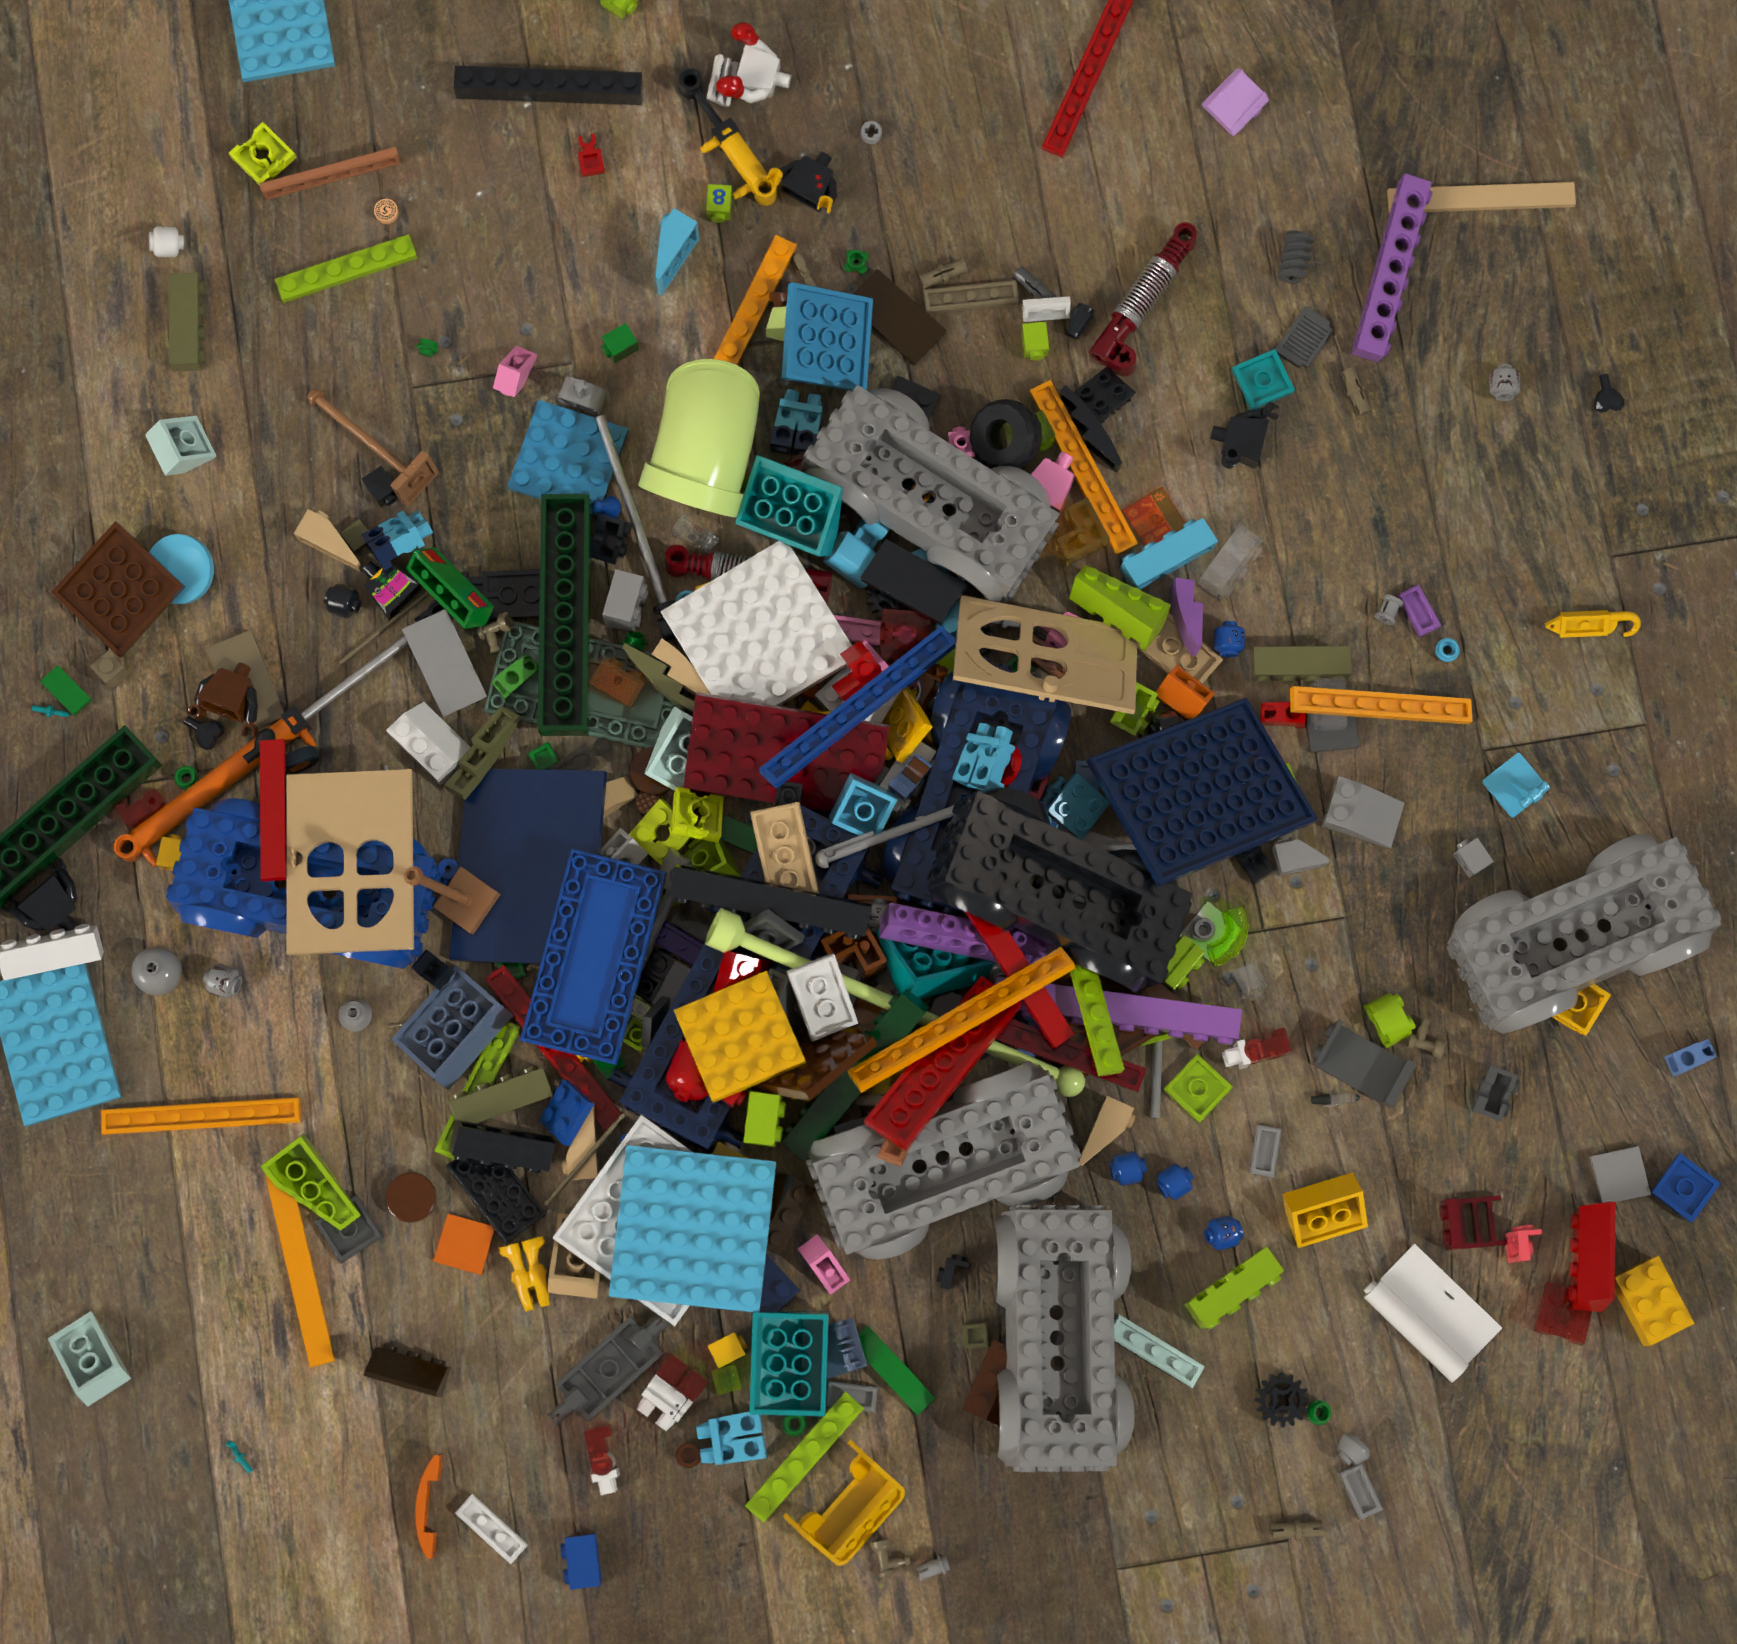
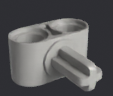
M566 377L557 400L572 408L593 415H599L608 392L583 379Z

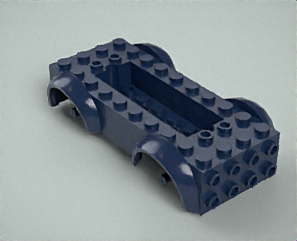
M999 663V666H995L1003 671L1015 673L1012 671L1013 667ZM951 671L940 686L932 711L931 725L933 727L931 728V737L939 749L920 805L903 810L894 823L893 828L914 822L916 817L926 816L955 805L957 800L961 799L962 794H971L973 788L965 787L952 778L964 746L968 742L966 740L968 733L976 734L979 723L988 724L995 728L992 737L995 735L997 726L1005 727L1013 732L1010 743L1019 748L1022 761L1017 777L1005 788L1030 794L1033 782L1045 779L1050 774L1060 754L1071 719L1072 711L1068 702L1062 700L1049 702V698L1046 697L1044 700H1039V696L953 680V671ZM953 816L888 840L884 856V873L898 900L906 903H911V900L918 901L920 907L934 911L936 907L942 909L943 914L956 917L960 915L969 919L965 911L934 901L930 891L927 889L929 884L927 880L928 874L932 867L936 865V852L945 841L944 831L948 823L952 822Z

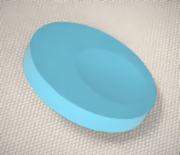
M173 534L160 539L151 548L150 553L186 586L172 601V604L192 603L207 592L214 576V563L208 548L200 540L188 535Z

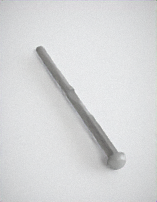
M954 805L926 816L916 817L914 822L902 824L875 835L871 831L820 850L815 857L816 863L821 868H828V863L952 817L954 816L952 813Z

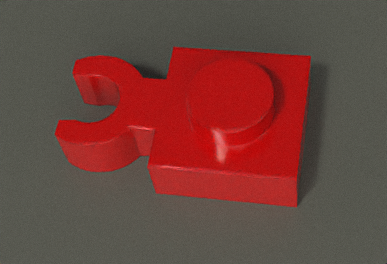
M591 134L590 143H584L582 136H579V146L584 150L578 152L582 177L604 174L605 169L601 148L594 149L597 144L595 135Z

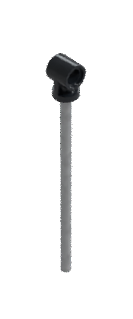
M598 416L595 419L659 602L653 608L655 615L661 616L660 619H657L663 639L669 641L676 637L660 611L676 601H668L605 416Z

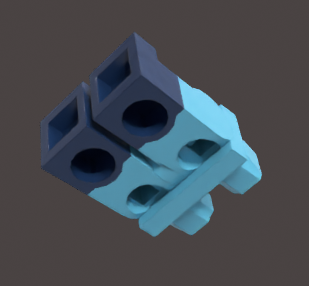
M787 389L784 399H780L770 440V451L791 455L796 430L794 456L803 457L810 445L814 446L820 431L823 411L820 395L809 394L806 404L798 402V391Z
M418 510L408 516L404 511L397 513L398 517L391 518L361 534L371 554L384 571L392 567L390 560L402 553L412 552L416 547L420 549L425 546L422 539L433 533L428 522Z

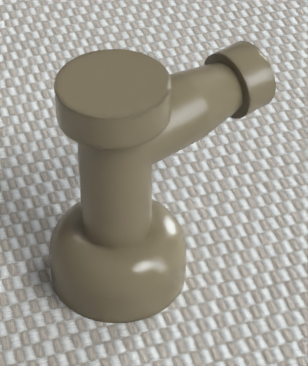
M503 612L498 615L497 621L487 626L477 627V634L480 639H487L491 654L500 652L495 632L499 630L504 632L513 630V619L507 612Z
M1420 1019L1416 1035L1411 1034L1408 1048L1413 1049V1047L1431 1051L1433 1057L1441 1059L1446 1040L1437 1039L1435 1042L1425 1040L1430 1021Z
M890 1538L870 1542L871 1549L877 1552L881 1570L878 1572L879 1577L894 1575L893 1569L910 1565L909 1555L900 1558H888L887 1549L891 1546Z

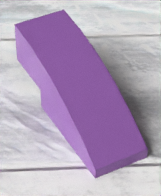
M1175 578L1169 588L1172 616L1184 646L1191 656H1196L1202 647L1203 603L1194 602V580Z

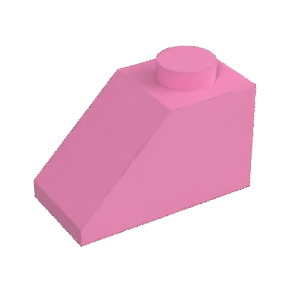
M516 345L499 363L493 388L504 395L515 397L523 388L538 354Z
M818 1234L798 1248V1251L830 1295L850 1281Z

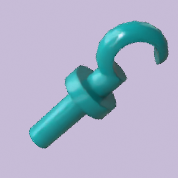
M48 705V707L32 706V711L46 713L47 717L52 715L69 717L70 715L68 712L54 709L52 705Z
M228 1440L226 1447L230 1446L232 1449V1454L235 1456L234 1462L237 1463L239 1461L248 1474L252 1472L253 1469L244 1459L245 1453L241 1454L236 1444Z

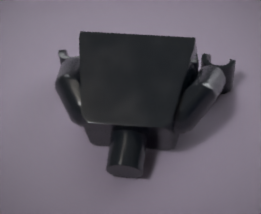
M58 858L61 862L60 867L54 868L51 863L49 864V868L53 873L20 902L9 898L13 906L11 909L3 906V911L11 914L19 923L27 928L51 931L55 926L59 925L65 931L74 930L78 924L69 914L76 909L75 903L78 899L76 886L66 870V864L61 858Z

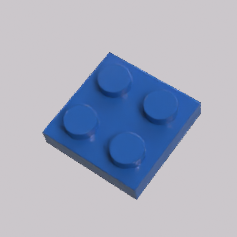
M562 1079L539 1121L562 1144L570 1146L593 1108L594 1103L571 1081Z
M1679 1153L1650 1193L1686 1221L1693 1223L1721 1183Z

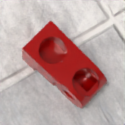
M1290 702L1261 703L1260 721L1262 725L1292 726L1304 729L1305 713L1291 712Z

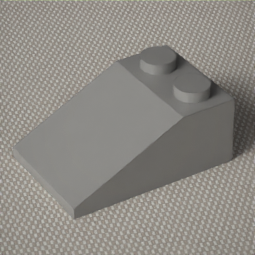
M1339 776L1334 782L1321 827L1391 849L1404 802L1362 783Z

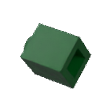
M626 323L601 336L603 345L600 347L606 358L611 357L614 363L639 350L638 342Z

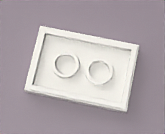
M833 953L786 971L812 1042L858 1024L842 974Z

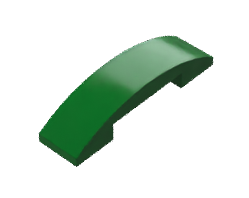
M868 1325L858 1333L866 1361L918 1416L936 1398Z

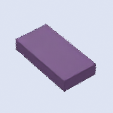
M1419 584L1396 596L1403 601L1402 608L1419 638L1441 627Z

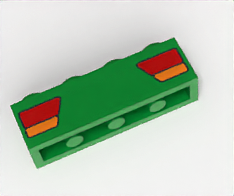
M436 547L414 550L406 570L464 629L485 626L494 606Z

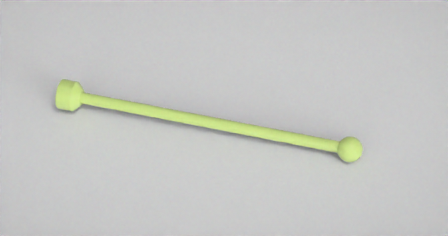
M720 908L717 912L705 941V945L723 953L741 946L792 969L811 962L809 959L745 932L741 917L723 908ZM842 974L849 994L886 1010L890 1009L891 1005L888 1002L893 996ZM926 1011L918 1024L925 1026L940 1016ZM995 1040L985 1052L1015 1066L1022 1065L1026 1061L1040 1065L1045 1071L1048 1070L1050 1075H1053L1058 1088L1056 1091L1062 1096L1074 1097L1085 1086V1078L1082 1072L1066 1066L1061 1068L1054 1067Z

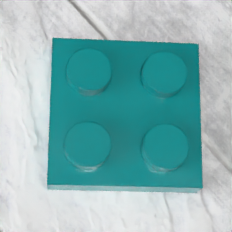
M1276 349L1233 366L1231 369L1250 410L1263 407L1267 403L1277 401L1295 392Z

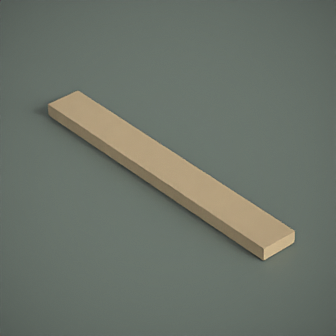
M1574 182L1430 187L1432 197L1429 204L1425 205L1424 212L1575 207ZM1388 188L1387 191L1389 214L1396 188ZM1407 200L1408 205L1415 208V203L1412 200Z

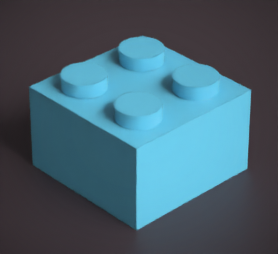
M850 773L829 818L832 824L858 836L871 831L875 835L882 832L898 799L893 792Z

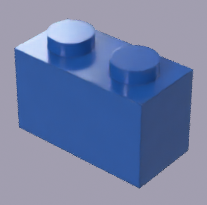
M597 1534L564 1538L565 1543H561L562 1559L567 1558L568 1569L563 1570L565 1585L569 1584L570 1590L601 1586L602 1579Z

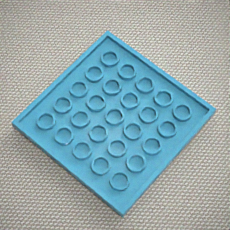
M626 1145L609 1297L760 1312L776 1162Z

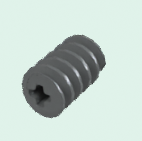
M1289 230L1284 238L1285 245L1282 249V262L1279 264L1280 271L1277 277L1283 282L1296 284L1300 282V279L1307 278L1308 276L1302 270L1309 269V264L1304 261L1311 260V255L1307 253L1313 251V247L1308 244L1314 243L1315 239L1304 232Z

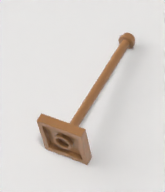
M315 388L308 394L307 400H309L312 406H320L401 473L390 486L400 502L406 507L439 474L431 457L422 450L407 467L324 398L322 390Z
M416 866L409 867L404 872V879L407 884L412 886L420 884L440 893L441 896L433 907L470 934L476 932L501 895L463 867H460L449 886L423 875L422 870Z

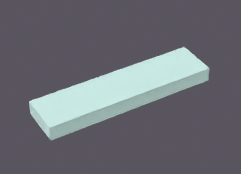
M1118 1314L1114 1321V1341L1190 1388L1194 1387L1205 1366Z

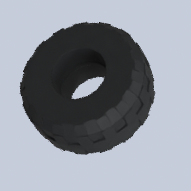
M1001 399L989 402L977 412L970 427L969 436L972 450L978 460L991 469L998 466H1012L1022 469V467L1031 463L1034 457L1037 456L1042 443V427L1036 413L1026 404L1015 400ZM1008 422L1013 429V439L1010 445L1004 449L999 442V432L1001 427Z

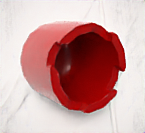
M682 1039L666 1073L667 1085L674 1092V1096L681 1101L701 1100L709 1093L688 1043Z

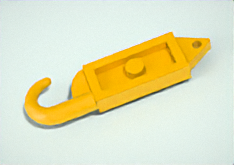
M1629 611L1560 612V616L1546 622L1544 625L1547 629L1558 633L1560 638L1608 636V634L1615 630L1618 621H1632L1633 628L1623 633L1624 637L1634 635L1639 630L1641 620L1637 614Z

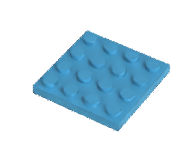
M794 282L789 283L781 379L853 391L859 385L867 391L873 298Z
M538 400L510 477L508 489L537 499H541V494H590L591 502L597 499L604 500L614 471L595 417ZM607 422L618 457L620 458L629 429ZM591 509V516L597 517L598 513Z

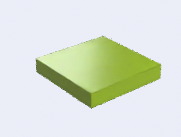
M1196 1054L1163 1090L1200 1123L1233 1086L1201 1056Z

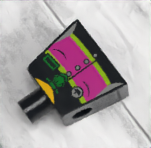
M371 561L362 570L369 578L364 584L367 592L388 620L392 619L422 590L416 580L394 565L384 571L383 568L380 569Z

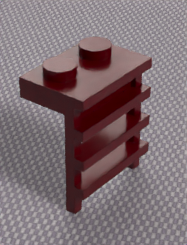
M1501 1195L1465 1199L1453 1198L1440 1201L1439 1213L1443 1221L1444 1230L1442 1231L1444 1245H1446V1251L1507 1245L1506 1240L1496 1241L1492 1201H1501ZM1479 1202H1485L1489 1242H1482L1477 1207ZM1470 1203L1475 1243H1467L1462 1204Z

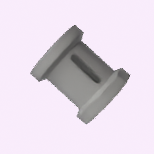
M1384 594L1382 606L1379 612L1375 613L1374 617L1384 624L1394 625L1395 615L1398 608L1402 607L1403 601L1393 595Z

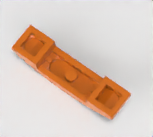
M434 1455L421 1478L416 1497L415 1521L417 1535L427 1559L435 1558L437 1532L427 1531L430 1482L441 1480L443 1455Z

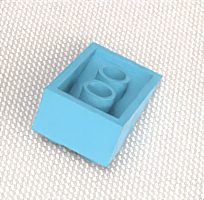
M675 208L672 209L670 214L666 213L660 222L661 230L655 278L657 291L661 296L699 241L698 222Z

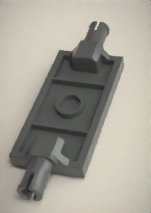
M657 1315L645 1327H640L630 1316L555 1384L563 1393L564 1400L547 1414L548 1417L553 1419L560 1413L553 1421L556 1426H559L573 1411H578L587 1422H590L664 1354L654 1343V1338L671 1323L664 1320L658 1325L664 1318Z

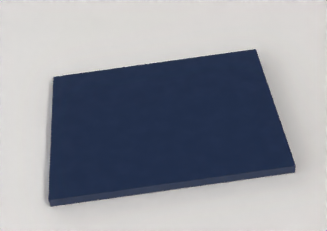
M1247 698L1095 755L1086 761L1157 887L1304 828L1318 820Z
M489 769L477 787L464 800L458 866L468 870L501 895L474 934H470L453 922L450 961L541 964L571 848L596 855L601 853L607 781L606 771Z

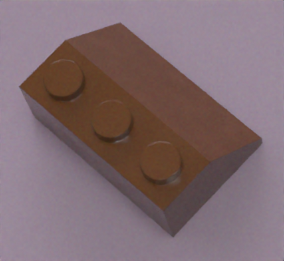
M992 1340L962 1410L1000 1427L997 1374L1006 1369L1007 1352L1006 1345Z

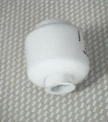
M156 226L153 232H149V251H153L156 257L174 258L178 255L179 249H184V236L179 235L176 227Z

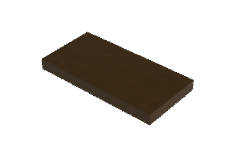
M879 269L853 293V295L873 298L871 327L914 366L947 332L944 327Z

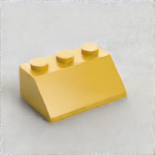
M1353 1172L1282 1194L1285 1212L1297 1248L1368 1227L1363 1190Z

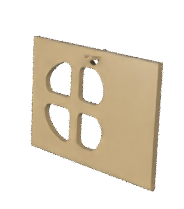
M964 595L960 597L953 680L1039 696V700H1044L1046 697L1049 698V702L1062 700L1129 714L1135 713L1137 641L1133 638L1128 640L1122 636L1123 631L1116 626L1109 627L1103 622ZM994 621H1015L1020 625L1019 640L1014 641L985 635L981 631V627ZM1042 626L1057 630L1064 636L1067 645L1057 649L1034 644L1032 641L1033 627ZM981 648H989L1016 654L1018 656L1017 672L1010 673L993 666L981 656L979 650ZM1031 658L1055 661L1064 667L1066 674L1060 679L1052 675L1047 676L1045 679L1034 677L1030 672Z
M412 769L287 775L286 954L414 950V886L407 884L404 879L405 870L413 866ZM368 841H379L388 845L393 851L394 856L392 872L385 875H359L357 873V853L359 848ZM324 843L339 845L344 852L343 874L338 877H310L308 875V856L310 853ZM362 889H392L394 898L384 918L373 927H361L357 921L358 892ZM314 891H343L344 923L337 929H328L322 926L312 915L308 905V896Z

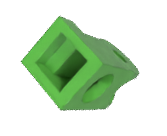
M527 653L497 675L491 683L506 699L539 670V666Z

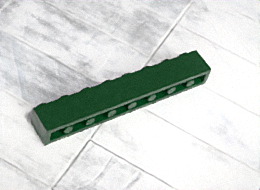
M907 989L902 994L896 992L888 1002L891 1005L890 1009L886 1013L881 1011L873 1021L876 1024L873 1030L870 1032L866 1029L862 1034L874 1037L877 1046L849 1069L906 1037L929 1007ZM847 1070L814 1097L816 1100L811 1106L806 1104L798 1113L801 1119L796 1125L791 1122L783 1132L786 1137L782 1144L804 1162L809 1157L807 1151H810L813 1142L823 1139L861 1093L850 1078Z

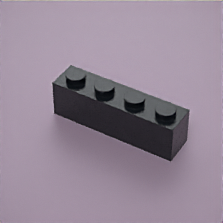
M455 1120L449 1150L451 1155L457 1160L468 1161L469 1159H475L485 1165L499 1163L509 1169L523 1167L530 1172L541 1173V1171L549 1172L556 1143L552 1136Z

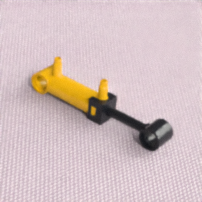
M693 68L683 70L679 75L681 95L687 99H696L715 126L711 129L712 139L704 143L700 147V151L704 154L718 146L720 151L723 150L746 182V184L732 193L734 200L742 198L752 191L758 204L763 206L771 205L777 198V187L773 185L775 180H766L767 172L741 137L740 130L730 117L723 122L702 93L701 74ZM689 81L696 83L694 86L685 85ZM767 187L771 191L769 193H761L759 190Z

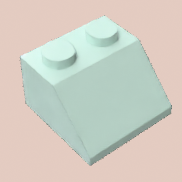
M197 415L159 420L145 434L165 476L185 473L216 457Z

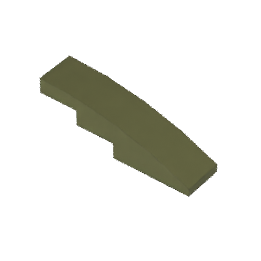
M624 643L623 651L638 672L658 692L693 716L695 702L683 696L685 691L684 685L666 676L668 673L667 665Z
M501 706L472 737V747L458 761L460 768L444 784L447 791L463 800L467 799L495 763L521 719L518 714Z

